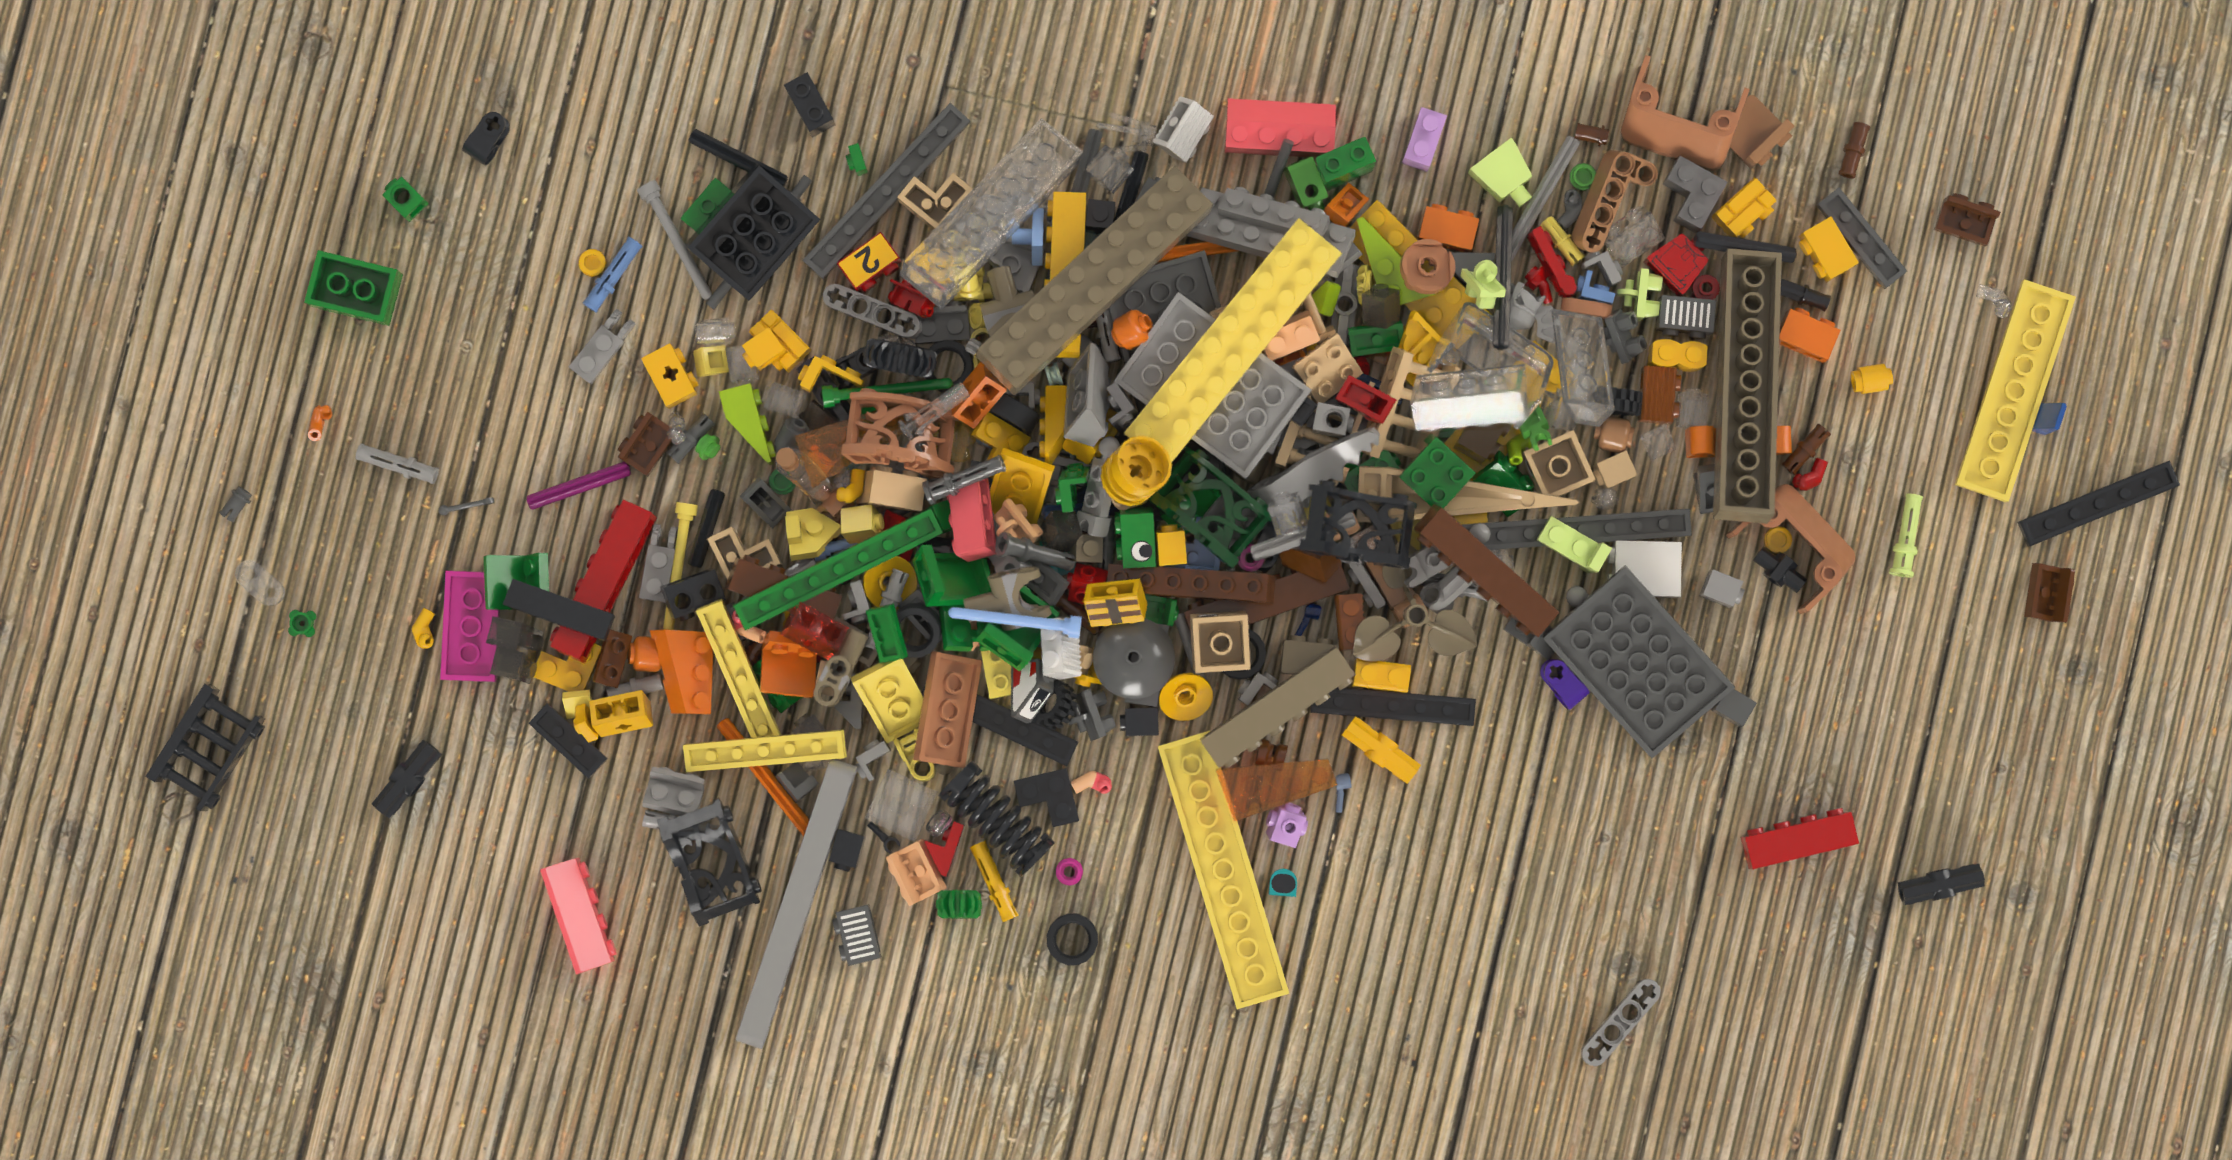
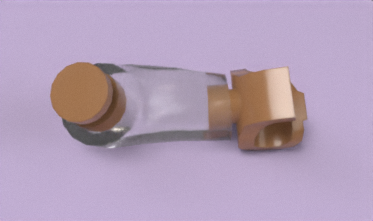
M786 447L778 451L775 464L779 473L795 484L815 505L821 501L822 503L818 506L817 511L841 525V509L855 507V503L846 504L845 501L839 502L836 497L838 488L832 493L830 492L834 487L819 466L805 453L796 448Z

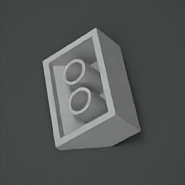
M1091 342L1068 371L1064 438L1094 447L1100 438L1105 437L1108 431L1106 414L1110 402L1107 400V387L1110 386L1111 379L1108 378V364L1096 344Z

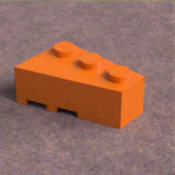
M650 630L651 638L655 639L659 664L662 666L665 678L663 684L671 714H711L713 649L706 633L682 630Z

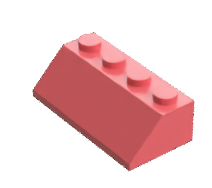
M1228 98L1225 153L1278 156L1283 140L1289 139L1294 142L1290 157L1313 156V158H1316L1335 148L1336 105Z
M574 858L541 869L540 871L575 973H583L614 962L613 956L617 955L616 948L612 939L608 940L604 930L608 929L607 922L603 913H598L595 905L599 903L594 887L590 888L586 879L590 877V873L585 861L581 862L580 858Z

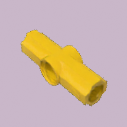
M1356 716L1342 733L1343 737L1364 752L1363 754L1381 768L1385 767L1406 784L1410 782L1421 767L1418 762L1400 750L1394 741L1381 732L1377 733Z

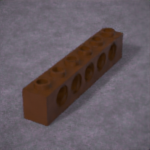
M1108 564L1107 582L1140 579L1144 594L1151 596L1274 604L1276 576L1263 573L1168 567L1123 568L1121 564Z

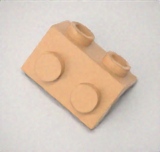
M924 839L886 856L889 871L895 876L900 887V893L909 906L947 888L924 843Z

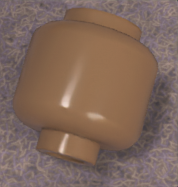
M1606 416L1602 424H1596L1593 439L1599 440L1598 446L1601 450L1621 453L1626 448L1631 449L1635 428L1631 427V423L1627 419Z

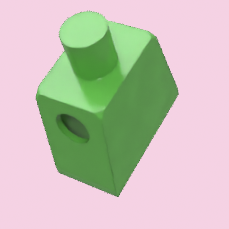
M1313 156L1285 166L1284 175L1300 207L1304 208L1307 206L1310 211L1312 208L1324 210L1325 206L1322 199L1327 198L1328 194ZM1308 185H1310L1314 191L1311 197H1308L1305 193V189Z

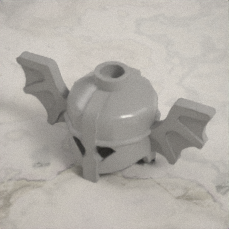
M1517 282V285L1511 283L1510 333L1515 335L1517 330L1530 329L1536 319L1537 337L1554 343L1555 330L1559 325L1552 317L1554 308L1551 305L1542 306L1546 296L1536 297L1534 293L1524 289V283Z

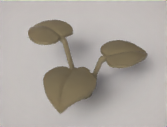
M1399 542L1395 544L1397 554L1399 549ZM1410 544L1409 554L1417 552L1418 550ZM1382 566V575L1385 583L1393 589L1403 587L1410 605L1403 611L1404 620L1391 627L1389 622L1381 616H1370L1363 619L1355 632L1353 655L1365 661H1380L1391 657L1397 652L1401 644L1399 636L1393 631L1407 624L1410 626H1422L1426 623L1433 627L1428 633L1429 645L1436 653L1443 656H1453L1477 647V640L1466 618L1454 610L1440 611L1436 615L1435 623L1428 618L1426 608L1416 604V600L1413 598L1409 588L1404 584L1405 579L1409 578L1412 574L1411 567L1409 569Z

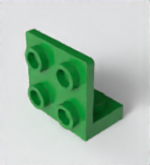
M1430 433L1424 439L1427 446L1399 477L1431 507L1433 504H1436L1444 509L1476 472L1440 439Z
M548 553L484 556L485 608L487 610H515L503 605L512 579L549 591Z

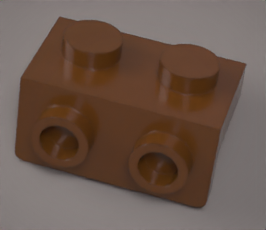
M1954 193L1952 196L1949 195L1943 199L1934 230L1986 247L1989 243L1995 221L1999 218L2001 212L1994 210L1995 206L1986 202L1976 204L1968 201L1969 198L1961 194Z
M647 412L645 416L641 414L634 423L633 428L635 431L630 439L626 437L620 444L618 458L649 477L678 431Z
M2032 563L2024 617L2047 622L2067 623L2070 613L2075 569Z
M610 629L607 639L602 645L593 682L618 688L632 635Z

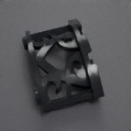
M1320 480L1319 485L1309 484L1308 490L1312 491L1306 538L1300 539L1299 550L1320 556H1334L1335 559L1357 563L1359 562V557H1361L1362 561L1372 562L1374 565L1409 569L1410 558L1408 555L1415 509H1417V503L1408 500L1409 496L1392 494V498L1363 494L1335 487V482ZM1327 497L1332 500L1331 507L1326 504ZM1340 498L1351 501L1342 505ZM1369 504H1376L1381 506L1378 508L1376 512ZM1358 508L1370 520L1376 531L1362 535L1356 542L1355 548H1352L1347 531L1337 522L1347 513ZM1392 508L1404 510L1401 529L1389 530L1387 524H1392L1399 518L1392 519L1388 516V511ZM1325 511H1326L1327 514L1330 515L1329 518H1327V517L1324 516V515H1325ZM1332 529H1335L1340 534L1341 540L1339 543L1334 541V535L1337 533L1331 532ZM1401 533L1397 554L1392 535ZM1379 536L1380 540H1373L1376 547L1370 549L1367 546L1368 539Z
M720 798L715 799L714 804L671 820L667 816L657 820L662 841L674 866L679 867V872L683 878L681 884L690 912L699 927L708 924L712 918L753 903L755 905L760 903L758 893L762 892L758 878L752 877L743 849L731 821H734L729 805L723 806ZM718 818L720 826L712 828L709 820ZM709 821L706 824L705 832L700 831L699 824ZM693 826V830H684ZM724 832H726L729 841L723 839L720 836ZM692 840H696L695 852H686L684 847L686 845L693 846ZM702 841L711 843L728 853L725 867L718 880L708 870L701 868L691 869L690 864L701 853ZM736 858L741 869V872L733 871L736 863ZM706 877L713 884V887L710 889L708 882L705 887L699 886L698 879ZM741 881L745 886L746 894L729 900L723 890L724 887L727 886L731 892L737 893L734 883ZM718 895L723 901L722 903L705 909Z

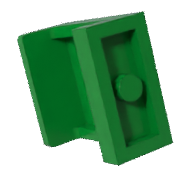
M1362 137L1316 157V166L1326 191H1330L1371 173L1376 159L1366 137Z
M921 545L912 560L926 606L964 605L965 598L991 592L988 576L991 575L988 567V557L967 562L955 553H934L932 545Z
M1023 586L1020 589V596L1026 603L1038 606L1049 605L1046 601H1042L1035 596L1028 587ZM1049 605L1051 615L1047 618H1057L1060 613L1054 609L1053 605ZM986 622L975 640L1020 672L1033 657V652L1041 641L1040 628L1021 627L1004 631L1001 624Z

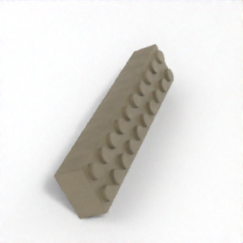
M1174 166L977 349L976 357L1015 396L1211 212L1213 203Z
M1727 249L1721 259L1713 519L1768 524L1775 515L1782 253Z

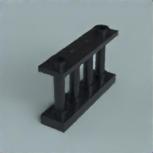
M205 683L145 776L153 782H162L163 779L165 781L169 779L201 799L196 807L199 811H208L209 808L212 810L217 805L221 797L219 795L220 790L252 740H257L264 731L265 726L262 724L266 720V718L255 715L252 721L219 701L217 694L220 690ZM207 710L216 711L245 730L237 744L204 724L202 718ZM193 733L201 734L231 753L223 767L189 747L188 740ZM178 756H184L216 776L208 790H205L174 770L173 763Z

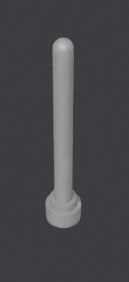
M653 180L637 189L638 194L647 204H651L702 298L709 299L712 296V292L660 200L661 189L657 181Z

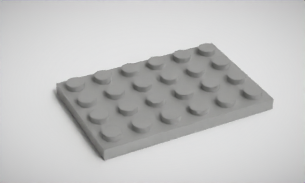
M1178 292L1148 333V340L1139 345L1114 382L1147 405L1216 319ZM1261 353L1192 439L1247 479L1312 389Z

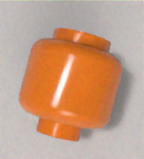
M1134 309L1114 320L1111 335L1119 347L1132 350L1148 340V333L1152 329L1153 323L1147 314Z
M637 636L629 647L627 654L628 664H632L635 671L658 672L662 666L659 664L655 639H652L650 636Z

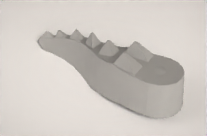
M1371 427L1333 441L1310 452L1284 471L1259 481L1247 491L1252 498L1255 499L1258 496L1270 506L1267 511L1271 515L1281 511L1302 514L1303 507H1309L1310 497L1312 496V491L1308 490L1309 484L1319 485L1320 480L1327 481L1329 478L1342 481L1345 464L1358 465L1362 450L1371 452V443L1379 445V431Z

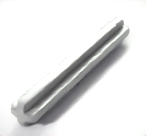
M1351 511L1337 523L1347 529L1355 526L1356 520ZM1307 526L1252 545L1250 551L1253 559L1258 561L1299 546L1300 539L1306 538Z

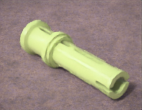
M1908 493L1905 495L1906 500L1899 540L1892 550L1895 552L1893 567L1889 569V574L1912 578L1914 577V572H1912L1914 555L1918 553L1917 547L1914 545L1923 496ZM1910 511H1913L1910 531L1907 532ZM1903 557H1905L1904 567L1901 566Z

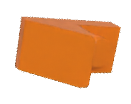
M1348 182L1323 211L1326 215L1330 216L1332 223L1348 227L1369 201V198Z

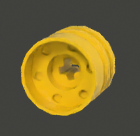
M1146 436L1131 437L1119 446L1104 462L1101 469L1103 488L1109 497L1119 504L1127 506L1142 504L1159 490L1170 477L1172 464L1169 454L1163 445L1153 438Z

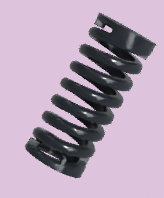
M971 761L951 780L938 796L944 802L947 800L949 807H956L962 803L957 811L960 818H964L973 812L968 820V826L975 828L983 823L978 831L980 838H986L994 833L989 840L990 848H997L1005 842L999 852V857L1006 859L1015 853L1010 861V867L1016 869L1015 872L1022 877L1056 842L1044 833L1040 837L1041 841L1030 849L1040 836L1042 828L1035 826L1020 838L1030 825L1031 818L1024 816L1010 827L1021 812V808L1017 805L998 818L1010 803L1011 798L1008 795L1001 797L987 809L1000 792V787L994 785L978 797L990 781L988 775H983L966 788L972 778L982 772L979 766L974 761Z

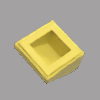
M725 345L701 347L694 350L693 355L697 377L730 372Z

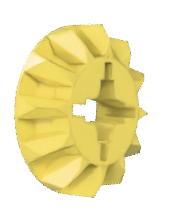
M1366 264L1359 267L1357 271L1358 276L1356 277L1358 302L1362 308H1370L1376 297V281L1370 266Z

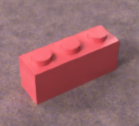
M986 478L959 489V493L955 496L951 494L946 496L950 503L951 514L949 515V523L953 529L954 536L952 548L958 557L967 562L996 555V538L989 480Z

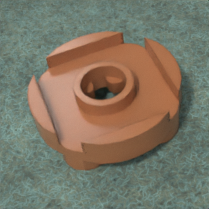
M1421 239L1413 243L1404 252L1400 260V273L1405 286L1409 290H1415L1421 294H1435L1444 290L1455 274V260L1451 252H1447L1442 247L1443 244L1432 239ZM1425 261H1429V265L1434 266V269L1429 273L1425 272L1421 267Z

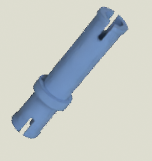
M628 236L626 242L613 258L601 278L597 277L594 281L596 285L582 303L597 313L609 293L613 294L615 291L613 287L643 246Z

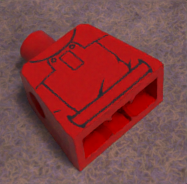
M1682 233L1650 254L1643 262L1654 274L1663 277V283L1676 296L1681 297L1709 260L1702 253L1704 248L1695 247L1693 238L1689 240Z

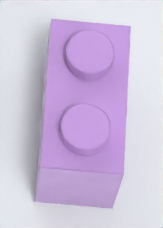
M1421 107L1402 164L1428 172L1447 115Z

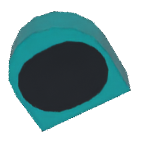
M1285 868L1274 871L1270 878L1268 895L1296 897L1297 878L1295 874Z

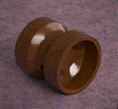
M1261 739L1263 744L1258 748L1255 765H1269L1274 770L1282 771L1288 745L1281 743L1274 745L1269 740Z

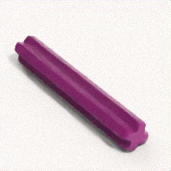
M621 462L530 494L526 497L528 506L534 510L631 475L629 464Z

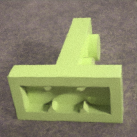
M1552 516L1548 518L1536 539L1538 542L1580 565L1579 568L1588 574L1600 571L1612 549L1604 543L1593 541Z

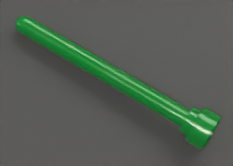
M940 378L838 390V387L826 385L821 386L824 408L835 407V404L840 403V400H849L850 392H860L863 388L873 389L876 392L903 394L949 389L953 386V381L950 378Z

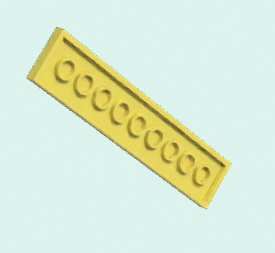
M1298 218L1124 434L1129 438L1146 436L1155 439L1168 452L1172 463L1342 253Z
M1207 731L1157 747L1236 1008L1240 1009L1290 993L1222 769L1217 766L1200 741L1201 737L1210 732Z

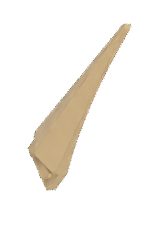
M1360 466L1358 493L1392 498V494L1409 496L1408 500L1417 503L1414 520L1422 519L1431 508L1428 503L1400 479L1399 476L1404 469ZM1468 481L1447 504L1444 510L1451 516L1576 505L1579 502L1576 499ZM1369 504L1376 512L1378 508L1381 506L1376 504ZM1392 508L1388 511L1390 518L1399 517L1396 522L1403 521L1404 510ZM1357 509V521L1370 522V520L1359 509Z

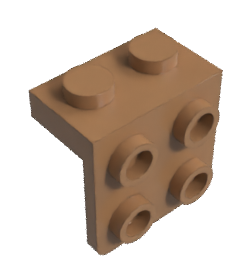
M1750 95L1747 97L1730 149L1750 169L1757 163L1763 166L1773 156L1770 150L1776 144L1782 147L1792 137L1789 132L1795 126L1788 119L1782 123L1756 96Z

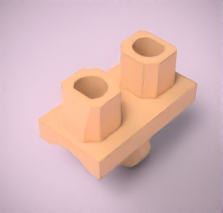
M1011 499L1005 500L1002 508L993 516V519L999 525L996 531L997 536L1002 532H1007L1012 537L1019 539L1026 537L1032 543H1035L1043 534V530L1038 524L1030 525L1026 519L1028 516L1026 508L1023 504H1014Z

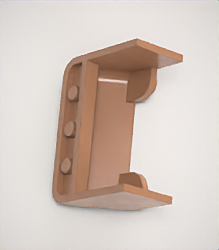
M1645 55L1622 123V139L1632 146L1675 160L1682 156L1708 171L1718 170L1725 162L1750 89L1744 87L1736 113L1728 110H1718L1711 116L1708 126L1656 110L1659 100L1658 92L1652 85L1643 83L1651 58Z
M1783 484L1775 488V515L1768 524H1760L1767 528H1774L1785 520L1823 559L1814 569V579L1820 588L1797 609L1800 614L1809 612L1841 581L1855 562V552L1793 486ZM1739 521L1725 536L1728 539L1735 537L1750 522Z

